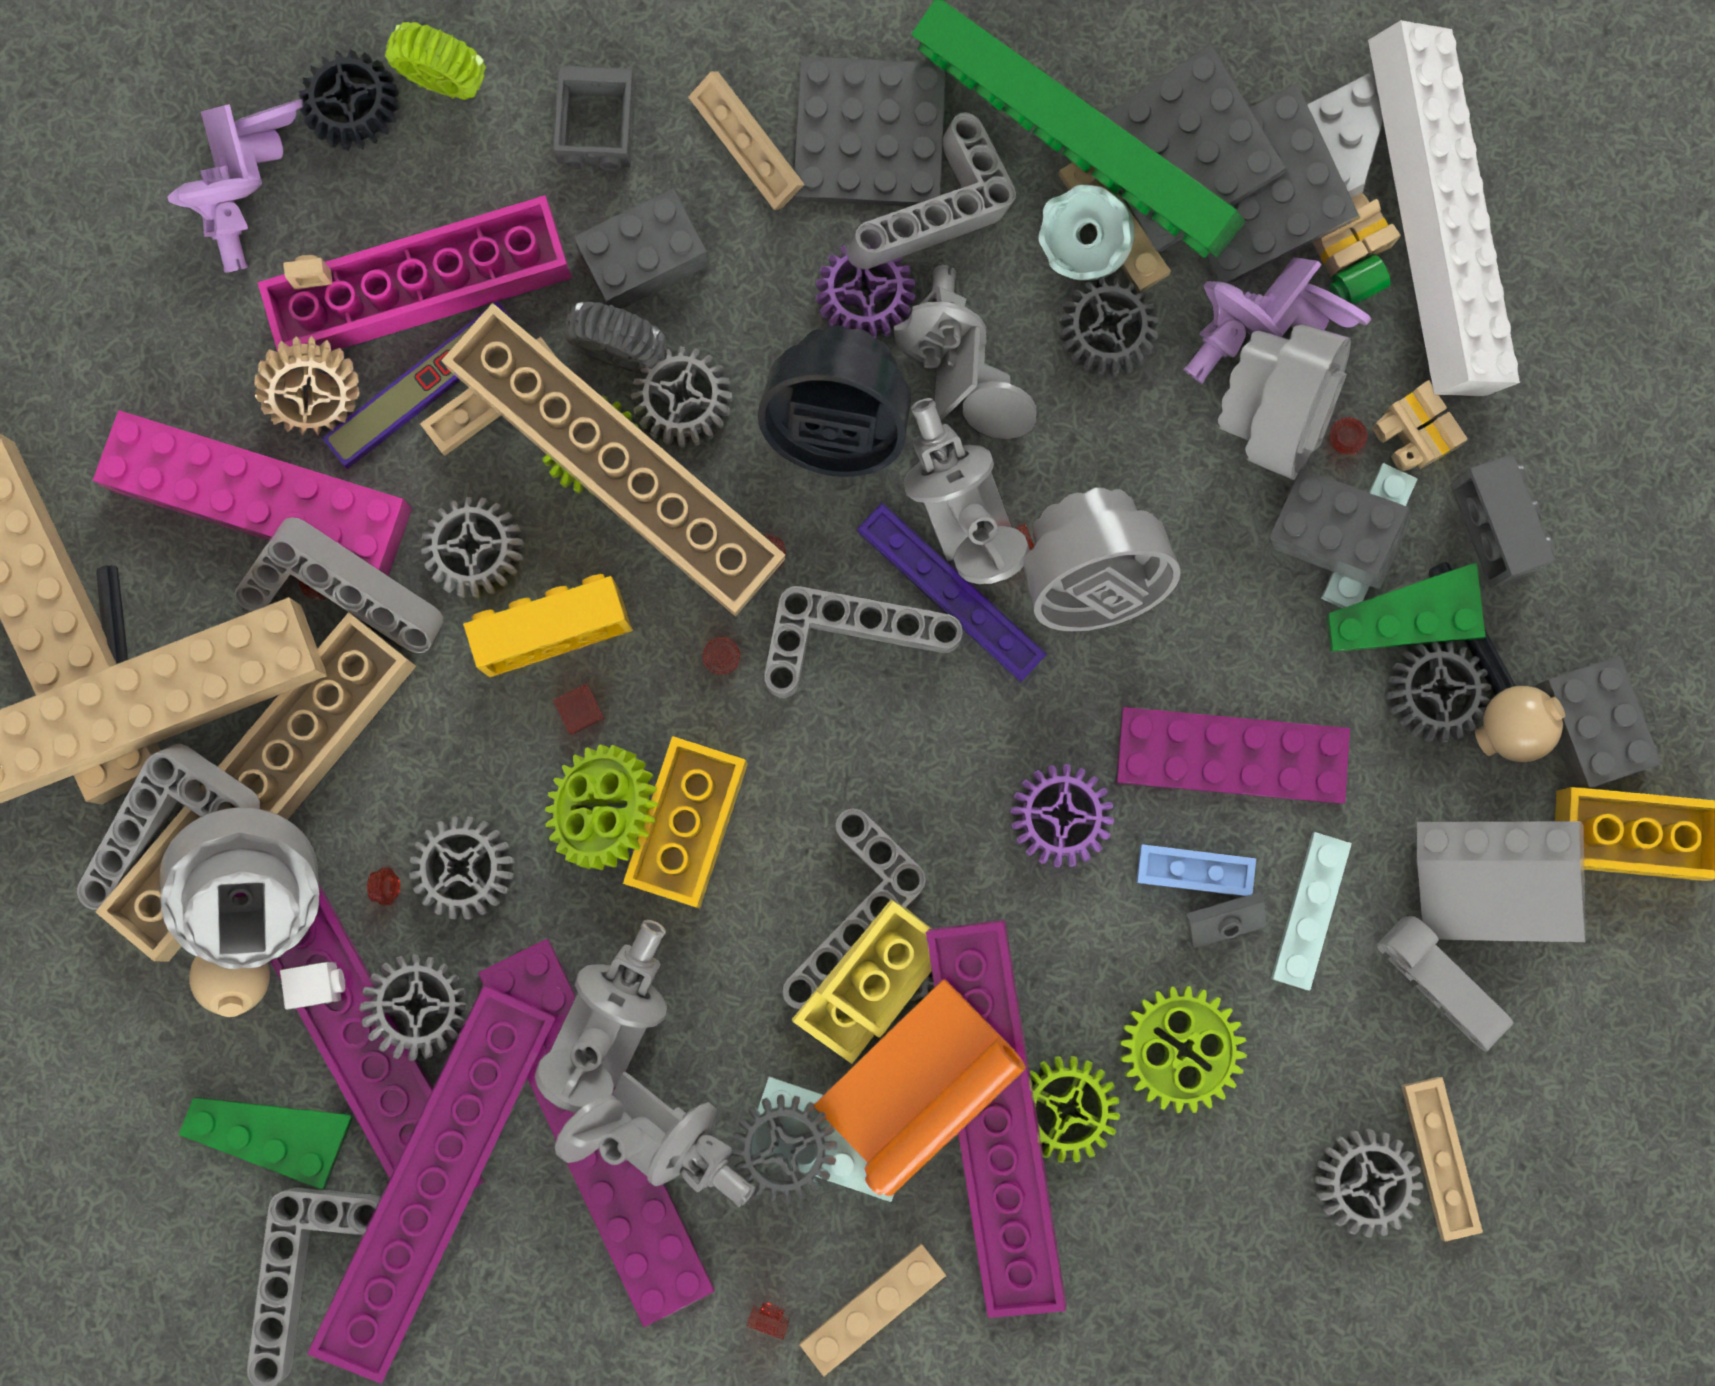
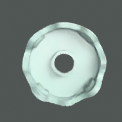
M1077 185L1063 195L1053 197L1044 206L1039 243L1049 260V266L1054 271L1076 280L1095 281L1115 272L1127 259L1134 241V223L1126 204L1117 195L1102 187ZM1086 224H1094L1098 231L1097 238L1093 243L1085 245L1080 240V231Z

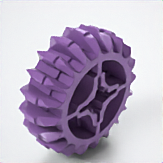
M843 245L840 248L842 258L840 259L838 256L831 254L829 256L831 267L822 266L820 274L823 278L816 280V289L821 291L816 295L817 304L824 305L820 309L821 316H832L829 320V327L839 326L842 323V326L845 328L869 332L874 339H876V330L879 329L885 337L890 336L889 323L893 327L901 324L900 316L909 317L911 308H909L908 304H912L915 301V294L910 292L915 288L914 279L907 278L911 272L908 265L900 266L902 262V257L874 267L887 274L891 280H887L886 277H875L870 273L869 269H860L852 265L847 258V247ZM856 268L857 275L855 279L849 283H844L842 288H836L840 278L848 271ZM862 277L865 280V286L871 292L869 305L866 303V297L863 296V292L860 291ZM896 294L890 306L883 312L875 315V304L882 299H887V295ZM839 302H844L845 305L858 306L863 316L848 312Z
M1068 764L1063 766L1061 776L1057 775L1055 766L1050 765L1047 768L1048 779H1045L1041 771H1035L1033 776L1037 785L1035 786L1029 780H1024L1022 786L1029 794L1025 795L1016 792L1014 795V799L1023 803V807H1012L1010 809V814L1022 817V821H1016L1011 824V829L1018 830L1023 828L1025 834L1020 835L1016 839L1017 843L1021 844L1029 839L1032 845L1027 848L1026 854L1031 856L1037 848L1040 849L1042 853L1039 856L1038 862L1041 864L1048 860L1049 854L1054 855L1053 866L1055 868L1061 866L1062 856H1066L1069 867L1076 866V853L1079 854L1084 862L1089 861L1091 857L1086 849L1088 846L1097 853L1102 850L1101 844L1095 838L1099 837L1104 840L1110 838V833L1101 829V825H1112L1114 823V818L1102 816V811L1112 809L1113 804L1111 802L1100 804L1099 798L1108 793L1107 789L1102 788L1095 793L1091 788L1097 783L1098 778L1093 776L1087 783H1084L1081 780L1085 775V769L1082 768L1078 769L1074 778L1070 777L1071 768ZM1059 785L1058 794L1053 806L1032 807L1034 799L1039 792L1050 786ZM1070 787L1078 790L1085 796L1090 804L1092 813L1078 810L1073 806ZM1063 804L1065 813L1071 814V817L1080 818H1074L1071 822L1067 820L1065 822L1066 826L1061 828L1060 835L1061 826L1059 825V820L1052 817V815L1044 814H1050L1053 810L1057 812L1059 810L1058 806ZM1031 819L1047 822L1051 826L1054 839L1053 845L1048 844L1039 837L1032 825ZM1072 825H1091L1088 835L1081 843L1072 847H1065V839Z

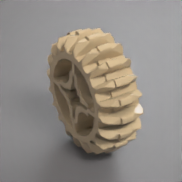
M295 336L293 346L289 347L283 341H280L278 352L269 349L266 353L267 361L260 360L258 364L259 373L254 378V385L257 388L255 396L258 402H261L263 413L271 414V421H273L274 425L284 421V428L287 432L296 426L299 427V432L302 436L307 431V428H313L314 432L319 435L321 426L325 425L333 431L336 426L335 420L345 423L347 411H354V399H357L359 396V387L357 386L359 382L358 374L356 371H352L353 362L350 358L344 359V353L341 348L331 351V345L328 340L318 346L315 344V339L311 336L308 339V344H301V341ZM316 368L322 369L330 375L320 373ZM310 377L311 387L307 388V395H304L303 386L307 385V378ZM286 398L293 399V400H295L298 404L293 403V402L289 401V400L286 399Z

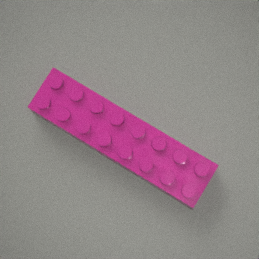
M541 196L326 261L325 263L331 269L332 284L294 289L285 278V274L257 283L278 352L280 341H283L290 347L293 346L295 336L301 341V344H308V339L312 336L315 339V344L318 346L328 340L331 345V351L337 348H346L573 278L552 210L546 196Z
M118 410L93 477L94 482L109 491L265 540L271 539L286 518H299L387 576L390 574L412 511V507L402 498Z

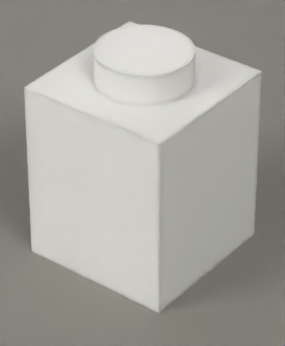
M325 962L280 970L285 1009H296L342 1001L340 992L345 991V979L343 971L337 969L336 962Z

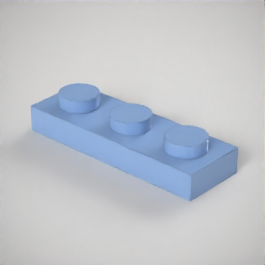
M1141 844L1136 883L1248 896L1253 894L1256 858Z

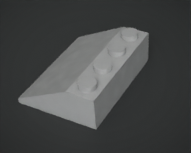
M1580 821L1417 822V865L1422 922L1436 934L1439 940L1586 942L1584 829Z

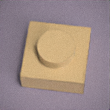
M302 255L296 257L295 261L283 263L285 278L294 289L332 284L331 269L322 258L314 255Z

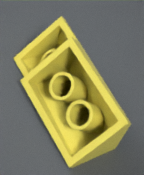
M891 899L791 1020L853 1064L874 1035L881 1038L931 973L932 968L926 931L932 928L908 909Z

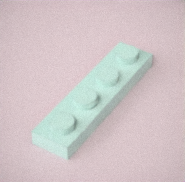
M1383 463L1368 493L1406 506L1417 478ZM1332 572L1321 599L1345 608L1362 602L1370 585Z
M1312 833L1272 972V980L1310 991L1352 843L1320 833Z

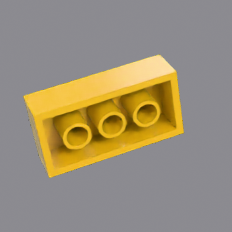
M597 574L583 579V585L569 590L567 586H559L546 591V597L531 601V598H522L509 603V609L498 613H495L494 610H485L472 616L473 621L463 625L476 667L488 677H493L633 631L619 587L612 576L605 578L604 574Z
M672 736L655 786L657 791L651 798V801L657 802L658 806L648 811V815L655 818V822L645 823L644 828L649 833V836L643 837L639 835L637 841L640 845V850L634 849L623 884L699 909L701 908L748 766L745 759Z
M1576 787L1556 791L1555 821H1580L1583 824L1584 870L1701 881L1715 880V800Z

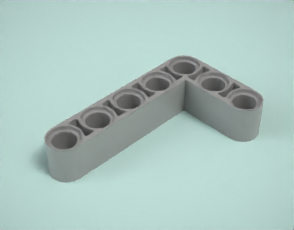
M967 112L956 115L943 136L942 150L962 188L861 224L846 250L847 258L852 265L860 269H870L994 224L1002 219L1015 200L1016 191L978 117ZM990 197L996 199L998 203L994 202ZM959 208L965 210V211L967 212V214H964L963 212H961V211L959 210ZM926 219L933 221L937 226L931 225ZM894 230L901 232L905 238L898 236ZM861 242L868 243L873 249L866 248Z
M293 517L286 518L281 523L235 590V599L239 605L253 612L268 606L291 574L397 644L414 653H424L429 650L443 624L441 612L433 605L307 522Z
M792 586L787 588L779 599L765 669V683L768 691L778 698L790 697L797 691L800 684L810 628L939 653H948L955 650L959 645L962 637V626L956 617L949 614L801 586ZM793 598H801L806 601L807 608L801 614H791L786 609L787 603ZM829 605H838L845 613L840 620L831 622L823 616L824 609ZM873 611L880 616L882 621L876 628L868 629L861 624L860 618L864 613ZM905 618L914 620L918 625V631L911 636L903 635L898 631L897 624ZM942 625L951 627L955 632V638L948 643L940 642L934 634L936 628ZM786 634L796 635L800 639L799 646L793 651H784L779 647L780 639ZM780 670L788 671L793 676L792 683L786 688H777L772 684L773 675Z
M175 744L150 755L78 884L77 896L80 902L91 910H97L156 841L177 801L203 817L216 811L231 809V803L237 808L260 809V801L257 795L238 780L183 744ZM168 760L172 763L174 771L169 767ZM200 782L204 784L206 793L201 789ZM151 791L154 793L156 801L152 798ZM134 823L138 826L139 831L135 828Z
M847 809L839 815L836 821L837 835L882 882L787 979L783 986V997L787 1004L793 1008L801 1009L805 1002L800 1003L792 999L790 996V986L796 980H804L811 986V995L828 976L822 974L817 968L816 962L819 955L831 952L836 955L840 962L851 948V946L845 943L843 938L845 929L854 924L861 926L864 931L876 918L870 911V904L874 899L878 897H884L889 901L892 899L906 908L925 886L926 878L921 867L872 819L859 809ZM858 817L862 820L864 831L861 835L849 837L844 834L842 824L847 818ZM883 843L890 848L892 856L887 863L876 864L871 860L869 852L875 844ZM903 870H912L919 878V884L913 891H904L897 884V876Z
M294 1187L276 1194L271 1199L268 1207L247 1366V1376L250 1383L254 1386H275L291 1372L310 1230L363 1235L368 1224L361 1217V1209L364 1205H370L375 1209L381 1198L380 1196ZM287 1197L294 1198L298 1203L299 1210L295 1217L288 1215L284 1209V1202ZM325 1201H331L337 1207L338 1214L334 1221L328 1220L322 1212ZM281 1237L291 1240L293 1244L291 1256L281 1253L279 1249ZM276 1277L283 1278L287 1282L288 1293L286 1296L276 1293L273 1284ZM271 1317L277 1318L282 1323L283 1332L281 1336H276L270 1332L268 1322ZM264 1358L272 1359L276 1363L278 1368L276 1376H270L265 1372L263 1368Z

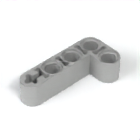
M1414 916L1402 917L1376 944L1377 949L1382 954L1386 952L1390 955L1388 960L1410 981L1414 979L1418 983L1416 987L1438 1009L1442 1006L1446 1010L1444 1015L1477 1047L1487 1052L1514 1024L1512 1019L1436 945L1439 939L1425 923Z

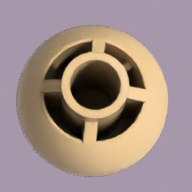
M1530 686L1511 687L1498 693L1490 701L1484 712L1483 726L1475 729V735L1481 749L1488 756L1499 753L1502 757L1515 762L1535 761L1549 754L1559 742L1565 711L1556 697L1551 698L1547 693L1538 688Z
M196 956L189 972L190 988L198 1003L208 1011L225 1017L237 1016L256 1006L264 997L270 981L268 962L255 968L227 969Z

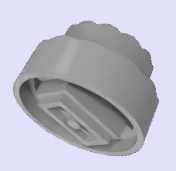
M1302 323L1293 328L1290 340L1260 330L1252 333L1250 342L1242 348L1240 363L1231 372L1230 388L1222 398L1221 406L1223 411L1218 417L1219 429L1248 440L1245 448L1248 456L1247 461L1292 480L1297 478L1313 451L1322 444L1347 376L1344 372L1350 352V338Z
M1095 488L1087 493L1070 494L1060 503L1048 506L1043 511L1041 517L1034 522L1033 536L1036 545L1024 558V575L1036 618L1043 625L1061 631L1095 630L1116 625L1139 616L1163 601L1174 590L1181 575L1180 566L1161 520H1158L1147 511H1137L1133 498L1120 489L1110 491L1105 488Z
M231 808L207 814L187 825L174 837L161 861L159 874L161 908L168 930L186 951L227 969L255 968L266 964L271 959L279 957L285 951L295 946L304 937L316 917L319 906V877L316 854L303 832L293 823L277 814L253 808ZM239 892L247 894L245 897L234 896L236 893Z

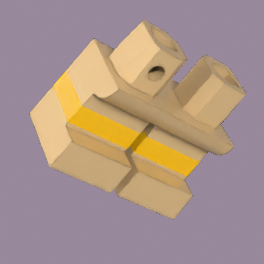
M1363 193L1351 198L1360 219L1313 242L1331 278L1333 274L1372 254L1378 255L1392 248L1401 236L1393 223L1388 225L1380 212L1381 207L1377 199L1369 202Z
M1429 380L1400 401L1392 404L1384 412V416L1372 427V430L1382 443L1395 435L1399 436L1405 446L1394 452L1391 456L1398 470L1402 472L1416 466L1421 469L1458 449L1468 440L1450 411L1439 417L1447 407L1439 395H1434L1433 386ZM1436 419L1433 423L1418 431L1419 428Z

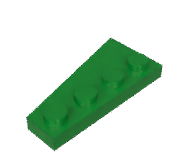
M1477 562L1328 613L1326 619L1330 652L1485 638Z
M195 1097L191 1102L178 1135L323 1190L327 1186L354 1114Z

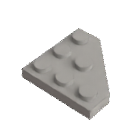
M1370 73L1308 104L1351 198L1364 191L1383 124L1376 81Z

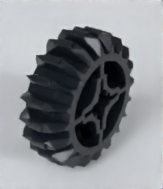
M350 49L347 58H344L341 52L336 51L335 60L329 61L328 58L322 56L323 66L320 69L310 65L313 78L302 77V83L306 89L299 91V98L304 102L300 111L306 117V125L309 129L314 130V134L319 140L323 141L326 139L328 144L334 148L341 143L343 149L347 151L351 148L352 141H355L358 148L363 150L365 146L364 139L369 138L372 143L377 144L378 138L375 133L380 131L382 134L388 135L389 129L385 122L396 123L397 117L392 111L400 109V103L395 98L399 95V89L396 84H393L394 78L391 72L385 70L383 63L378 59L373 62L371 56L366 52L359 58L352 49ZM350 77L363 78L373 84L368 86L365 83L355 84L351 81ZM335 84V87L328 91ZM348 89H349V91H350L351 94H352V96H351V98H350V99H351V102H349V103H350V107H351V111H350V109H349L348 106H347V104H348V98H349ZM371 108V110L363 117L364 112L367 109ZM333 114L334 117L345 116L349 123L335 122L324 115Z

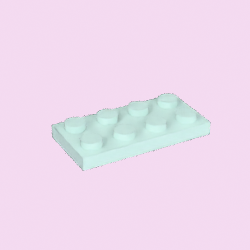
M769 1076L758 1110L761 1114L765 1112L762 1106L764 1098L770 1100L772 1108L778 1107L777 1096L783 1094L786 1107H791L793 1097L799 1096L800 1103L797 1109L804 1111L808 1102L811 1101L815 1104L823 1094ZM814 1107L809 1115L814 1119L819 1112ZM789 1116L778 1117L785 1131L791 1135L805 1134L811 1131L805 1123ZM824 1119V1121L818 1125L822 1129L826 1126H830L831 1124L826 1119ZM767 1121L760 1125L752 1140L753 1155L771 1145L772 1138ZM835 1128L832 1134L824 1137L825 1141L833 1140L837 1142L836 1149L825 1150L826 1155L836 1158L835 1165L822 1164V1168L830 1173L828 1181L892 1202L894 1194L892 1196L878 1195L869 1188L865 1181L867 1176L865 1166L867 1162ZM777 1131L779 1138L776 1143L779 1145L777 1148L773 1147V1152L766 1156L774 1153L776 1155L783 1154L792 1167L790 1158L793 1155L790 1152L795 1150L796 1144L803 1141L795 1144H786ZM816 1142L798 1152L796 1158L799 1171L807 1173L813 1166L817 1157Z

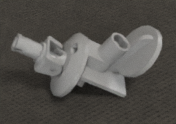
M948 265L937 266L932 273V292L920 305L913 306L912 313L906 321L894 326L895 343L903 354L916 362L924 363L925 368L937 367L935 407L940 420L944 419L963 400V415L968 424L978 432L992 438L1011 439L1025 435L1036 424V405L1034 401L1021 388L1010 384V375L984 363L985 345L987 343L986 326L979 315L964 307L967 299L954 293L955 269L952 267L948 275Z
M926 398L917 401L912 405L911 411L916 418L921 435L913 440V446L920 461L907 473L903 482L907 496L916 502L924 503L947 562L954 559L958 574L962 578L976 584H992L1008 579L1024 566V558L1030 549L1025 535L1010 525L991 473L994 462L990 451L978 445H962L961 439L948 424L942 425L933 399Z
M644 920L633 945H624L611 965H587L578 972L575 987L578 991L576 999L551 1051L540 1060L535 1073L538 1089L546 1099L559 1108L576 1113L590 1101L600 1096L612 1095L613 1088L617 1086L622 1074L625 1073L646 1028L654 1027L664 1020L667 1005L662 994L652 985L660 968V962L653 958L661 938L666 932L665 928L659 923L652 920Z
M627 1072L622 1074L612 1095L600 1096L578 1110L565 1124L555 1144L556 1155L567 1163L577 1162L599 1148L601 1156L606 1162L617 1165L628 1160L648 1177V1181L655 1186L669 1182L681 1174L684 1180L696 1192H700L708 1186L710 1188L715 1186L738 1207L744 1205L755 1190V1186L749 1184L729 1167V1160L733 1150L728 1145L711 1136L716 1123L717 1108L708 1102L691 1109L687 1113L679 1107L673 1111Z

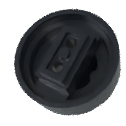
M837 325L830 326L824 330L817 329L811 331L799 344L790 347L775 360L758 408V423L769 445L791 463L806 470L829 476H862L887 467L901 453L907 431L911 392L897 368L896 359L892 356L890 349L885 343L874 339L864 330L848 329Z

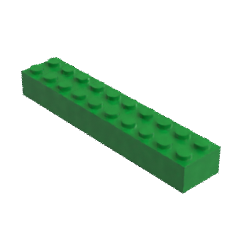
M934 0L911 35L920 43L917 50L925 55L928 60L942 70L949 72L957 81L971 91L977 85L974 91L982 96L985 101L999 111L1006 106L1003 111L1028 132H1030L1032 127H1035L1032 133L1057 153L1063 147L1065 150L1062 154L1083 172L1088 173L1091 168L1095 170L1092 176L1100 184L1114 194H1117L1120 189L1124 191L1121 197L1140 213L1146 216L1149 211H1152L1154 213L1152 219L1161 228L1174 237L1181 232L1185 235L1182 241L1204 259L1209 253L1219 259L1244 225L1245 220L1234 207L945 1Z

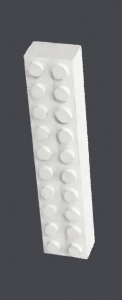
M1401 20L1372 37L1368 42L1434 395L1487 396L1518 384L1520 381L1517 370L1518 363L1514 355L1510 334L1511 327L1507 318L1503 297L1504 290L1500 282L1496 261L1497 254L1490 230V217L1487 213L1483 193V181L1480 177L1476 157V145L1471 131L1470 113L1466 105L1462 84L1463 77L1457 58L1456 41L1452 29Z

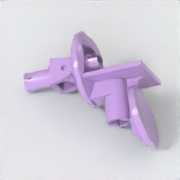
M302 99L281 104L236 121L233 119L230 104L201 111L215 168L200 170L202 180L184 183L167 197L170 203L191 208L203 216L204 236H212V240H217L224 272L248 268L239 235L242 234L241 230L248 229V226L234 200L249 196L262 185L257 163L282 158V142L275 129L289 125L294 121L296 109L303 107Z
M1293 257L1264 296L1254 293L1250 294L1249 292H1246L1244 295L1243 291L1237 287L1220 281H1207L1205 283L1204 289L1213 304L1214 320L1199 333L1203 337L1202 341L1204 344L1183 370L1203 384L1205 378L1221 357L1226 358L1230 356L1234 358L1237 355L1246 337V333L1252 335L1253 332L1260 330L1282 337L1290 326L1294 328L1297 325H1301V323L1325 330L1329 320L1339 326L1353 327L1358 323L1367 325L1372 318L1346 300L1308 283L1322 265L1320 262Z

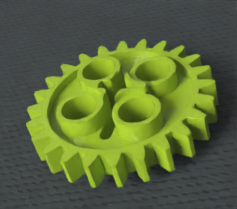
M600 744L597 747V751L585 748V758L576 754L573 755V768L566 765L562 766L566 776L564 779L554 778V782L559 788L557 792H548V796L555 801L554 805L545 808L546 812L553 814V818L545 823V825L555 829L549 840L559 843L556 852L566 855V861L587 869L592 867L603 870L605 865L617 867V858L628 861V848L640 850L637 838L639 835L643 837L649 836L644 825L645 823L655 822V818L648 815V811L657 807L658 803L649 800V796L657 791V787L647 784L653 777V774L643 770L646 763L636 759V754L614 745H611L609 748ZM609 804H612V805H615V806H618V807H619V806H622V805H627L625 808H618V809H616V808H614V807H608ZM577 806H588V807H593V811H592V810H589V809H586V808H579V809H575V808H576Z
M1184 986L1181 996H1178L1175 987H1168V998H1164L1159 991H1154V1004L1141 999L1140 1003L1144 1012L1140 1014L1130 1011L1129 1014L1136 1021L1135 1025L1122 1026L1126 1032L1131 1034L1130 1039L1119 1041L1120 1045L1129 1048L1128 1054L1119 1057L1120 1061L1131 1062L1132 1067L1124 1074L1126 1077L1137 1076L1139 1078L1133 1086L1135 1091L1142 1090L1145 1087L1148 1088L1145 1094L1146 1101L1151 1102L1157 1095L1160 1096L1159 1108L1165 1110L1170 1101H1173V1108L1176 1113H1181L1184 1103H1187L1191 1112L1197 1113L1198 1101H1201L1210 1109L1212 1108L1210 1096L1214 1094L1216 1097L1224 1100L1226 1097L1222 1087L1224 1085L1232 1088L1237 1086L1230 1078L1231 1073L1243 1074L1244 1072L1239 1066L1235 1065L1236 1059L1247 1058V1054L1236 1050V1045L1245 1042L1246 1038L1234 1036L1233 1033L1241 1026V1023L1227 1021L1233 1010L1225 1008L1219 1011L1218 1007L1221 1001L1219 997H1214L1207 1003L1206 990L1201 989L1195 998L1192 997L1191 986ZM1175 1011H1181L1187 1019L1185 1029L1179 1033L1173 1032L1168 1024L1170 1015ZM1159 1027L1178 1042L1185 1043L1188 1040V1050L1209 1063L1211 1070L1206 1071L1189 1057L1181 1055L1177 1058V1048L1154 1033V1029ZM1213 1034L1218 1040V1049L1214 1054L1207 1056L1201 1050V1040L1205 1035ZM1160 1043L1165 1050L1164 1059L1156 1065L1151 1064L1146 1057V1051L1151 1044ZM1185 1066H1192L1197 1074L1195 1083L1190 1087H1183L1178 1080V1074Z

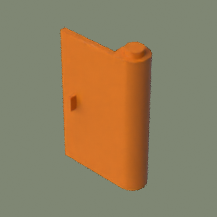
M944 978L814 1104V1107L819 1113L824 1112L826 1114L825 1119L867 1162L865 1166L867 1175L865 1181L869 1188L878 1195L892 1196L1026 1070V1066L1015 1050Z

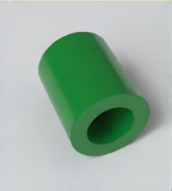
M1372 254L1333 274L1332 284H1330L1329 289L1330 293L1356 305L1390 287L1391 281L1383 261L1377 255Z

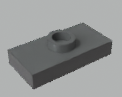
M1260 892L1186 914L1189 938L1193 948L1224 939H1231L1238 935L1267 927L1265 903Z

